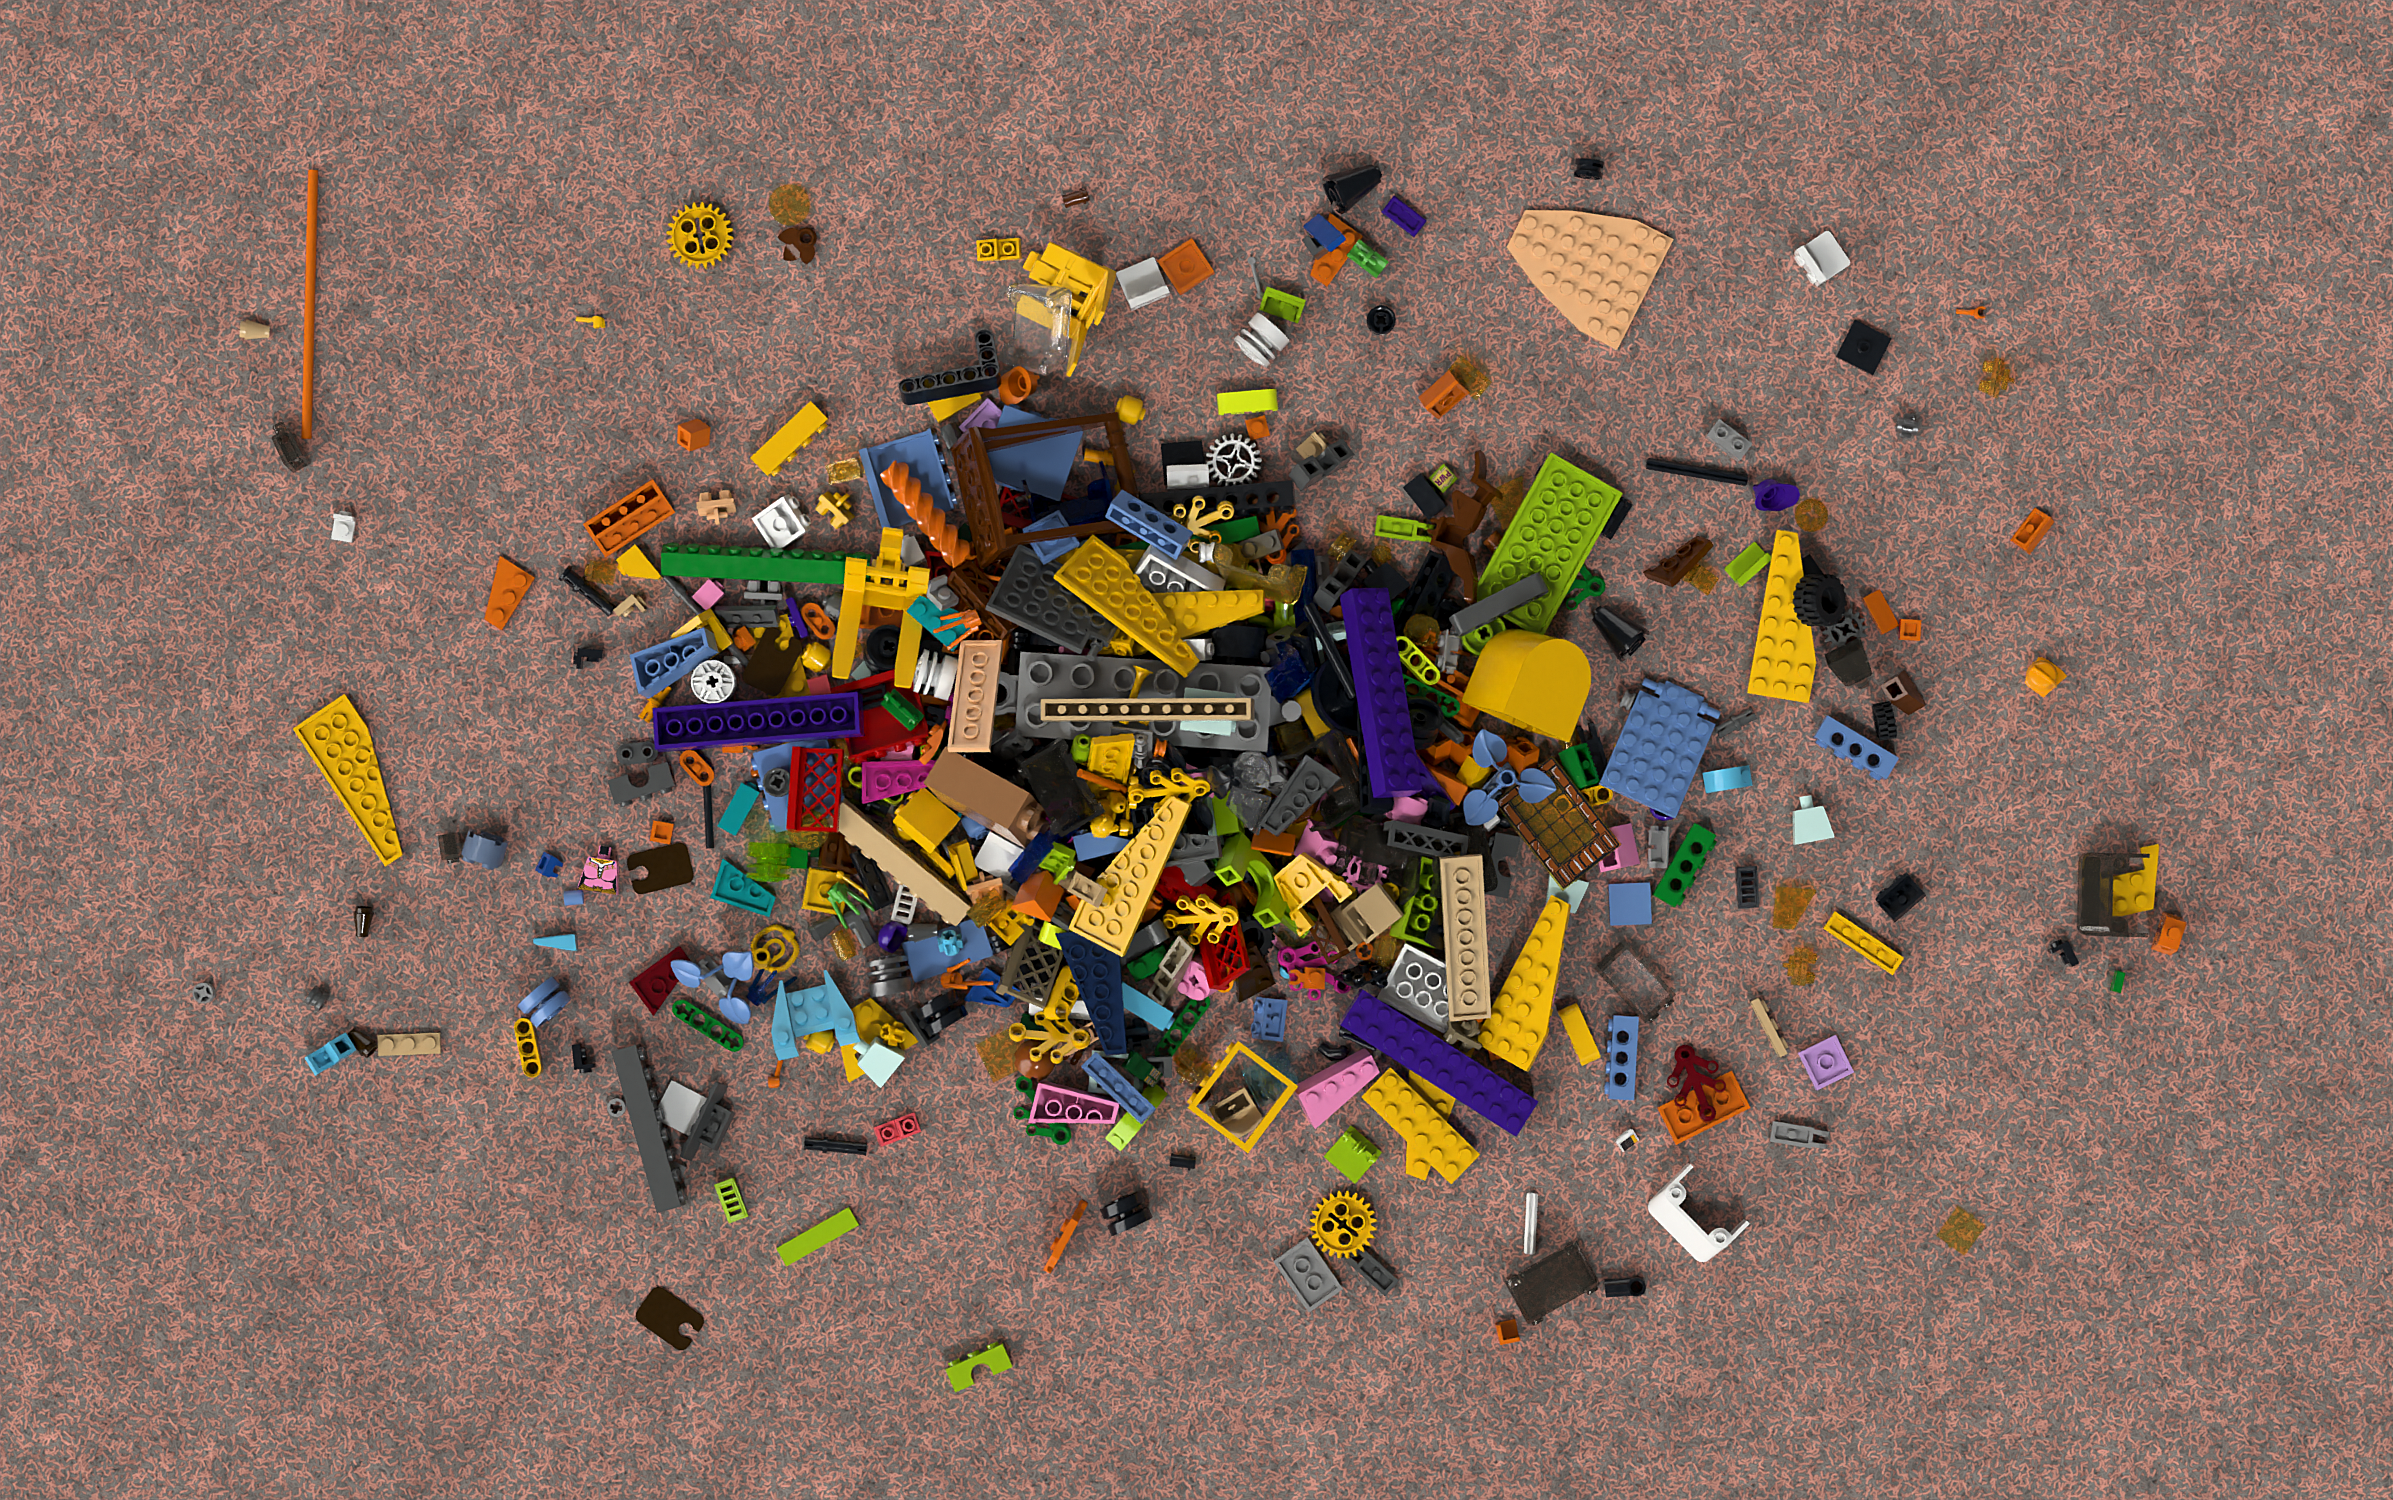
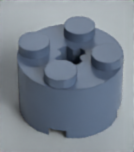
M469 829L461 853L463 855L462 860L468 863L476 861L482 863V867L494 870V868L502 866L509 841L503 842L502 837L481 831L480 835L475 834L474 829Z

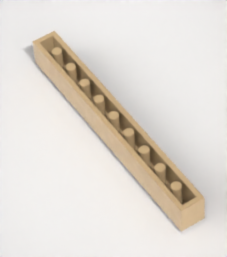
M1252 698L1041 699V720L1045 722L1254 721L1255 700Z

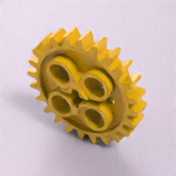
M693 202L692 209L685 205V212L678 209L677 211L680 216H672L675 223H668L672 231H667L666 234L672 236V238L666 241L669 244H673L669 250L670 252L677 251L674 254V258L676 259L681 256V264L688 261V268H691L693 263L697 270H699L701 264H703L705 269L708 268V263L715 267L716 259L723 262L721 255L728 256L725 249H732L728 241L734 240V237L728 234L734 230L733 228H727L731 221H724L727 215L725 213L719 215V207L713 211L711 203L707 208H705L704 202H701L700 207H697L695 202ZM696 218H699L700 230L705 234L702 237L705 249L704 254L701 253L700 241L695 237L698 235ZM706 219L714 221L712 228L706 229L703 227ZM685 223L693 224L691 232L686 233L683 231ZM711 239H715L718 242L717 247L714 249L707 248V242ZM690 243L697 244V249L693 253H689L686 250L687 245Z
M1338 1191L1337 1197L1330 1193L1329 1201L1323 1197V1206L1317 1203L1319 1211H1312L1316 1215V1219H1310V1222L1315 1224L1310 1230L1316 1231L1312 1238L1319 1239L1316 1245L1318 1247L1324 1245L1322 1248L1324 1253L1330 1249L1329 1256L1331 1257L1336 1252L1338 1259H1341L1342 1254H1345V1257L1349 1259L1350 1253L1357 1257V1250L1365 1252L1363 1246H1371L1368 1239L1376 1238L1371 1232L1378 1230L1372 1226V1224L1378 1222L1377 1219L1371 1218L1375 1211H1368L1372 1205L1370 1203L1363 1205L1365 1198L1362 1197L1358 1201L1357 1193L1351 1198L1349 1191H1346L1345 1196L1342 1195L1341 1191ZM1345 1205L1347 1212L1339 1216L1337 1214L1338 1206ZM1329 1213L1334 1214L1343 1222L1347 1220L1346 1224L1358 1233V1237H1355L1345 1228L1340 1230L1341 1225L1329 1217ZM1356 1218L1363 1219L1362 1227L1354 1228L1353 1222ZM1333 1222L1334 1229L1331 1232H1325V1223ZM1349 1234L1350 1242L1347 1245H1342L1340 1242L1341 1237Z

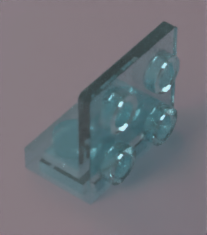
M1285 1050L1264 1059V1061L1293 1083H1300ZM1257 1063L1241 1070L1259 1108L1276 1101L1287 1087V1085Z

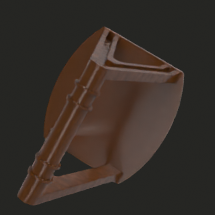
M1119 412L993 429L974 426L964 432L950 450L979 568H986L1002 559L1012 557L1018 545L1034 550L1030 543L1076 537L1078 541L1089 539L1092 534L1100 537L1126 531V529L1109 520L1005 536L999 497L987 453L1105 426L1107 433L1105 438L1109 441L1110 448L1108 450L1112 453L1120 490H1124L1140 500L1139 495L1141 493L1137 489L1127 449L1129 444L1125 441L1124 435H1126V432L1122 429Z

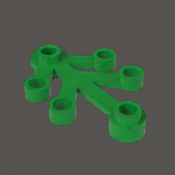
M1584 564L1579 572L1585 581L1575 578L1567 592L1568 594L1575 588L1584 589L1575 598H1569L1566 601V608L1571 611L1575 610L1578 604L1587 597L1600 596L1606 588L1605 581L1599 576H1592ZM1594 582L1598 583V590H1593L1591 584ZM1570 600L1575 601L1576 606L1574 608L1568 606Z
M1021 1076L1016 1081V1088L1020 1092H1025L1033 1103L1036 1092L1032 1088V1080ZM1026 1080L1028 1087L1022 1088L1020 1082ZM1017 1107L1013 1112L1014 1117L1019 1120L1023 1118L1029 1119L1031 1114L1030 1110H1025L1023 1107ZM1018 1109L1023 1110L1024 1115L1022 1117L1016 1116ZM1048 1123L1051 1129L1039 1128L1034 1124H1029L1026 1127L1027 1135L1051 1137L1052 1141L1058 1145L1068 1143L1072 1135L1067 1123ZM1030 1126H1034L1036 1128V1132L1034 1134H1030L1028 1132V1128ZM1060 1130L1065 1132V1137L1062 1139L1057 1136V1132Z

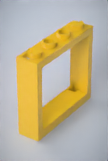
M1237 1041L1235 1044L1233 1042L1230 1043L1224 1051L1227 1053L1223 1060L1218 1059L1212 1067L1214 1070L1213 1074L1210 1077L1206 1075L1199 1084L1202 1088L1198 1094L1193 1092L1187 1100L1189 1104L1187 1108L1246 1153H1249L1298 1086ZM1239 1050L1287 1085L1245 1143L1196 1107Z

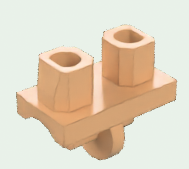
M730 490L720 491V500H712V495L709 492L700 493L699 502H696L699 516H707V520L715 519V524L720 525V518H728L727 513L736 512L735 501L731 496Z
M980 871V878L973 880L974 885L967 886L968 890H965L974 907L983 906L985 904L983 896L990 894L993 902L1004 900L1001 877L994 879L993 875L985 876L984 871Z

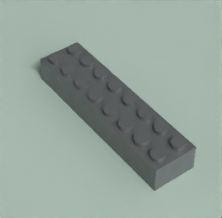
M641 1044L612 1051L656 1212L660 1213L681 1207L686 1204L685 1200H688L685 1187L681 1188L679 1180H682L679 1167L675 1168L673 1163L677 1159L674 1148L669 1146L668 1140L671 1139L668 1127L664 1128L662 1123L665 1115L663 1108H658L657 1099H660L657 1087L653 1088L652 1086L653 1072L651 1067L647 1068L645 1059H648L647 1050L645 1047H641Z

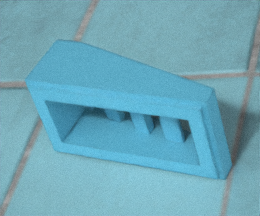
M576 934L533 939V943L536 945L571 951L578 950Z

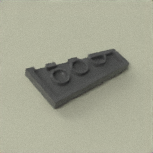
M1305 755L1259 825L1278 837L1341 778Z
M1179 833L1164 868L1223 857L1220 836Z

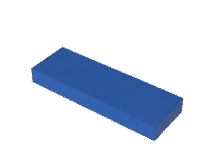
M1319 213L1303 226L1329 252H1332L1346 240L1344 235Z

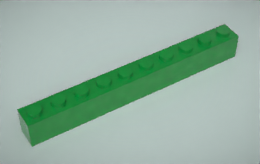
M671 542L663 544L661 575L844 584L846 557L866 559L867 566H871V554L864 552L845 553L844 551L824 552L823 550L803 551L802 549L783 550L781 548L762 549L761 547L741 548L736 545L720 547L715 544L700 546L695 543L679 545L678 543ZM866 575L865 583L870 582L871 576Z

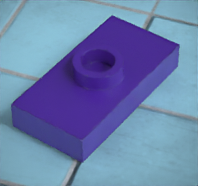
M1395 196L1392 197L1381 212L1413 238L1427 222V220Z
M790 597L786 599L791 613L788 615L792 627H797L802 639L809 637V632L802 619L795 598Z

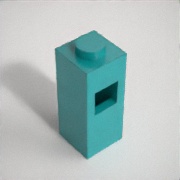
M749 781L746 784L741 782L717 826L734 836H738L761 792L757 791L759 787Z

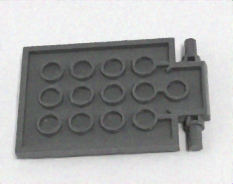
M1018 545L985 610L1079 654L1082 653L1088 639L1092 640L1090 644L1091 649L1087 658L1093 661L1103 646H1109L1118 627L1054 579L1055 573L1063 564L1052 560L1043 565L1034 550Z

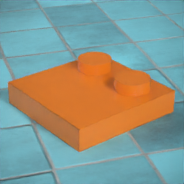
M1192 238L1157 260L1180 296L1215 274Z

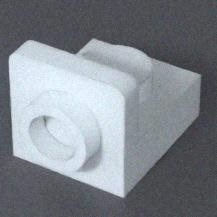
M340 511L339 514H333L332 540L353 543L357 518L351 517V512Z

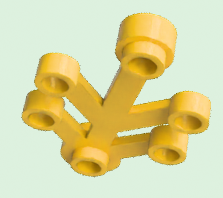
M1195 496L1192 500L1193 505L1187 519L1182 526L1192 531L1194 535L1209 539L1210 543L1217 542L1219 544L1221 542V534L1216 530L1210 531L1201 528V526L1220 518L1230 519L1234 515L1233 505L1229 501H1222L1218 504L1216 511L1197 518L1199 511L1205 507V500L1202 496ZM1196 501H1202L1201 505L1195 504ZM1176 504L1173 507L1171 519L1178 523L1180 518L1186 515L1185 506ZM1183 509V512L1176 513V510ZM1224 510L1230 511L1228 514L1222 513ZM1217 535L1218 539L1213 540L1211 537ZM1190 539L1187 547L1193 553H1198L1199 546L1193 548L1192 545L1195 543L1199 544L1201 541L1199 539Z
M1131 758L1126 786L1128 788L1132 784H1138V776H1133L1136 772L1133 758ZM1128 790L1124 795L1127 804L1122 812V819L1119 822V836L1132 835L1133 822H1129L1131 818L1130 809H1136L1137 803L1129 799Z
M1181 768L1171 770V779L1162 775L1161 771L1154 770L1150 773L1151 783L1155 785L1162 784L1165 787L1145 789L1141 784H1132L1128 788V796L1134 803H1140L1147 797L1165 796L1160 802L1154 804L1153 811L1155 814L1158 811L1157 809H1160L1171 796L1178 797L1182 793H1187L1182 800L1188 803L1196 796H1203L1210 791V783L1202 776L1192 778L1184 773ZM1180 781H1182V782H1184L1186 785H1179V784H1177V783H1175V782H1180Z
M1205 894L1198 896L1196 904L1189 897L1182 895L1176 903L1177 907L1181 910L1189 909L1195 914L1180 915L1175 910H1168L1163 916V924L1166 928L1172 929L1177 927L1178 924L1200 923L1188 937L1191 944L1197 945L1200 943L1202 934L1209 924L1220 921L1215 929L1210 930L1207 936L1209 942L1218 943L1223 930L1227 925H1235L1239 915L1235 907L1230 905L1221 907L1210 900ZM1208 907L1209 909H1211V910L1214 911L1215 913H1209L1208 911L1204 910L1203 908Z
M1042 1011L1035 1014L1034 1021L1036 1025L1043 1026L1048 1032L1026 1030L1022 1023H1013L1009 1028V1036L1016 1042L1024 1038L1046 1040L1038 1047H1033L1030 1050V1059L1035 1062L1040 1061L1043 1053L1060 1042H1066V1044L1060 1049L1052 1050L1050 1054V1059L1055 1064L1061 1063L1063 1056L1073 1049H1084L1090 1044L1088 1032L1084 1029H1076L1068 1021V1017L1063 1019L1065 1020L1064 1022L1055 1020L1057 1027L1064 1028L1069 1033L1064 1034L1044 1016Z

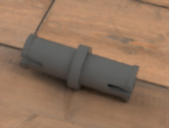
M1748 708L1737 716L1732 715L1729 717V720L1714 727L1718 737L1722 739L1731 732L1739 731L1742 726L1756 720L1757 717L1755 713L1752 714V708Z

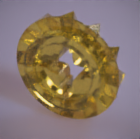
M1806 499L1795 510L1797 525L1807 532H1816L1822 529L1828 520V510L1824 503L1817 499ZM1814 507V514L1820 518H1813L1809 524V517L1803 514V512H1810Z

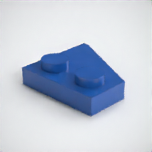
M986 966L977 981H993L994 984L973 986L964 1000L1009 1008L1016 997L1004 993V995L996 993L1001 975ZM1013 984L1012 989L1020 992L1021 989Z

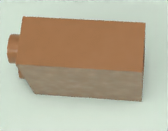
M947 747L943 749L924 781V784L943 804L1026 850L1032 841L1039 843L1049 829L1050 822L1046 820L1048 813L1029 792L958 753L949 752Z

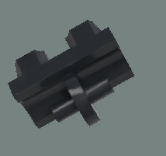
M859 789L856 790L851 800V803L875 823L882 824L891 806L882 800L863 804L862 791Z
M1142 1018L1133 1019V1029L1126 1030L1127 1048L1130 1049V1052L1134 1051V1047L1142 1046L1141 1040L1149 1039L1148 1027H1145Z

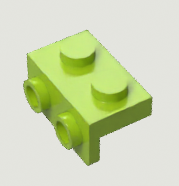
M1053 841L1038 859L1037 866L1055 873L1053 884L1057 885L1061 879L1065 880L1068 871L1073 870L1076 864L1074 859L1076 851L1062 843Z

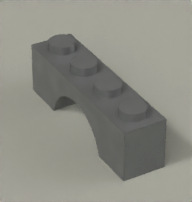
M1185 820L1180 833H1182L1184 825L1186 824L1187 820ZM1211 859L1177 865L1183 871L1185 881L1191 886L1201 887L1216 875L1214 873L1216 866Z

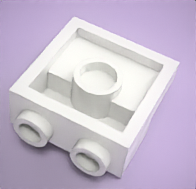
M789 494L781 497L752 518L771 549H783L812 529L810 527V518L800 512L798 500Z

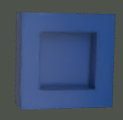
M544 852L535 871L549 878H557L558 874L553 872V869L557 865L563 867V863L558 858Z

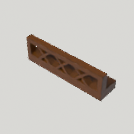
M971 560L952 571L947 583L971 610H977L980 620L998 640H1006L1010 632L1019 627V625L1015 623L1010 624L1006 619L985 610L995 590V586ZM969 568L974 574V578L968 577L963 571ZM978 584L985 586L988 589V593L981 592L978 589Z
M1318 893L1304 906L1306 907L1305 911L1307 914L1310 908L1316 909L1319 913L1317 921H1313L1316 924L1315 928L1312 927L1309 930L1329 965L1349 954L1350 951ZM1319 926L1326 927L1329 931L1326 939L1317 936ZM1328 944L1336 945L1339 953L1329 957L1326 952Z

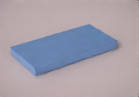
M980 916L961 922L956 927L953 925L938 930V936L916 943L914 941L901 943L905 956L908 955V964L915 983L947 972V967L955 966L968 958L971 961L967 964L994 955ZM946 930H954L956 935L961 933L963 948H960L959 953L956 955L948 956L944 951L939 952L937 938L941 937V934Z

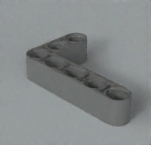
M1161 919L1134 934L1126 955L1120 956L1121 967L1171 937Z

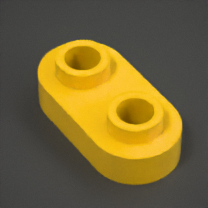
M924 848L920 850L923 858L945 879L949 880L955 874L952 862L948 859L944 860L939 855L940 851L937 848L931 854Z

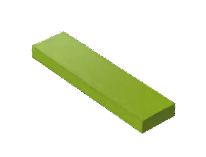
M850 1207L776 1249L787 1267L857 1227L859 1223Z

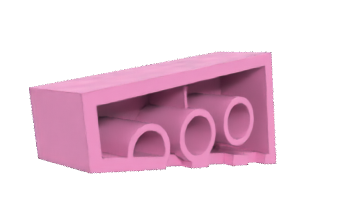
M1363 1048L1296 1084L1298 1087L1294 1093L1309 1123L1316 1129L1380 1072L1372 1055Z

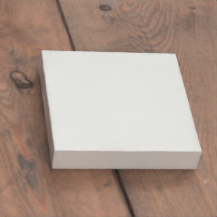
M1208 464L1167 466L1168 491L1209 488Z
M671 1080L658 1108H663L665 1115L662 1123L689 1136L691 1127L696 1122L700 1114V1108L705 1104L707 1098Z

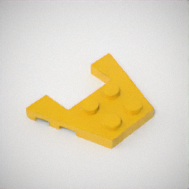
M2159 844L2139 848L2144 867L2143 870L2113 877L2102 878L2098 858L2079 862L2081 869L2084 871L2111 918L2154 909Z
M1305 852L1297 856L1274 876L1283 901L1287 902L1290 909L1289 915L1291 920H1294L1298 928L1296 931L1299 937L1315 925L1302 907L1327 886L1340 903L1356 891L1353 886Z
M872 998L851 1009L857 1023L859 1037L868 1044L875 1037L882 1038L880 1030L885 1023L889 1024V1020L897 1021ZM903 1026L902 1028L906 1030V1037L899 1045L902 1050H906L916 1044L918 1040ZM855 1043L840 1046L849 1083L865 1074L857 1064L858 1059L855 1054L858 1051L853 1048Z

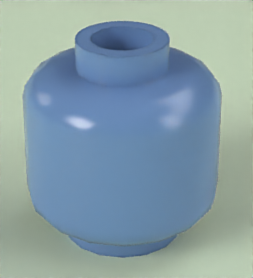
M966 816L962 818V826L969 837L979 840L989 834L990 829Z

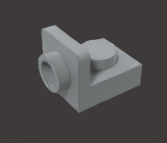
M945 574L930 580L927 589V597L941 611L957 605L959 597L947 586L948 577Z

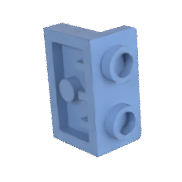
M1256 997L1253 1005L1254 1021L1251 1025L1252 1038L1283 1042L1288 1000Z

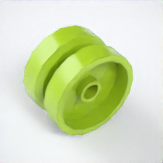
M1498 618L1460 637L1462 646L1468 653L1479 657L1487 642L1496 634L1506 630L1502 619ZM1480 631H1485L1487 636H1485V638H1480Z

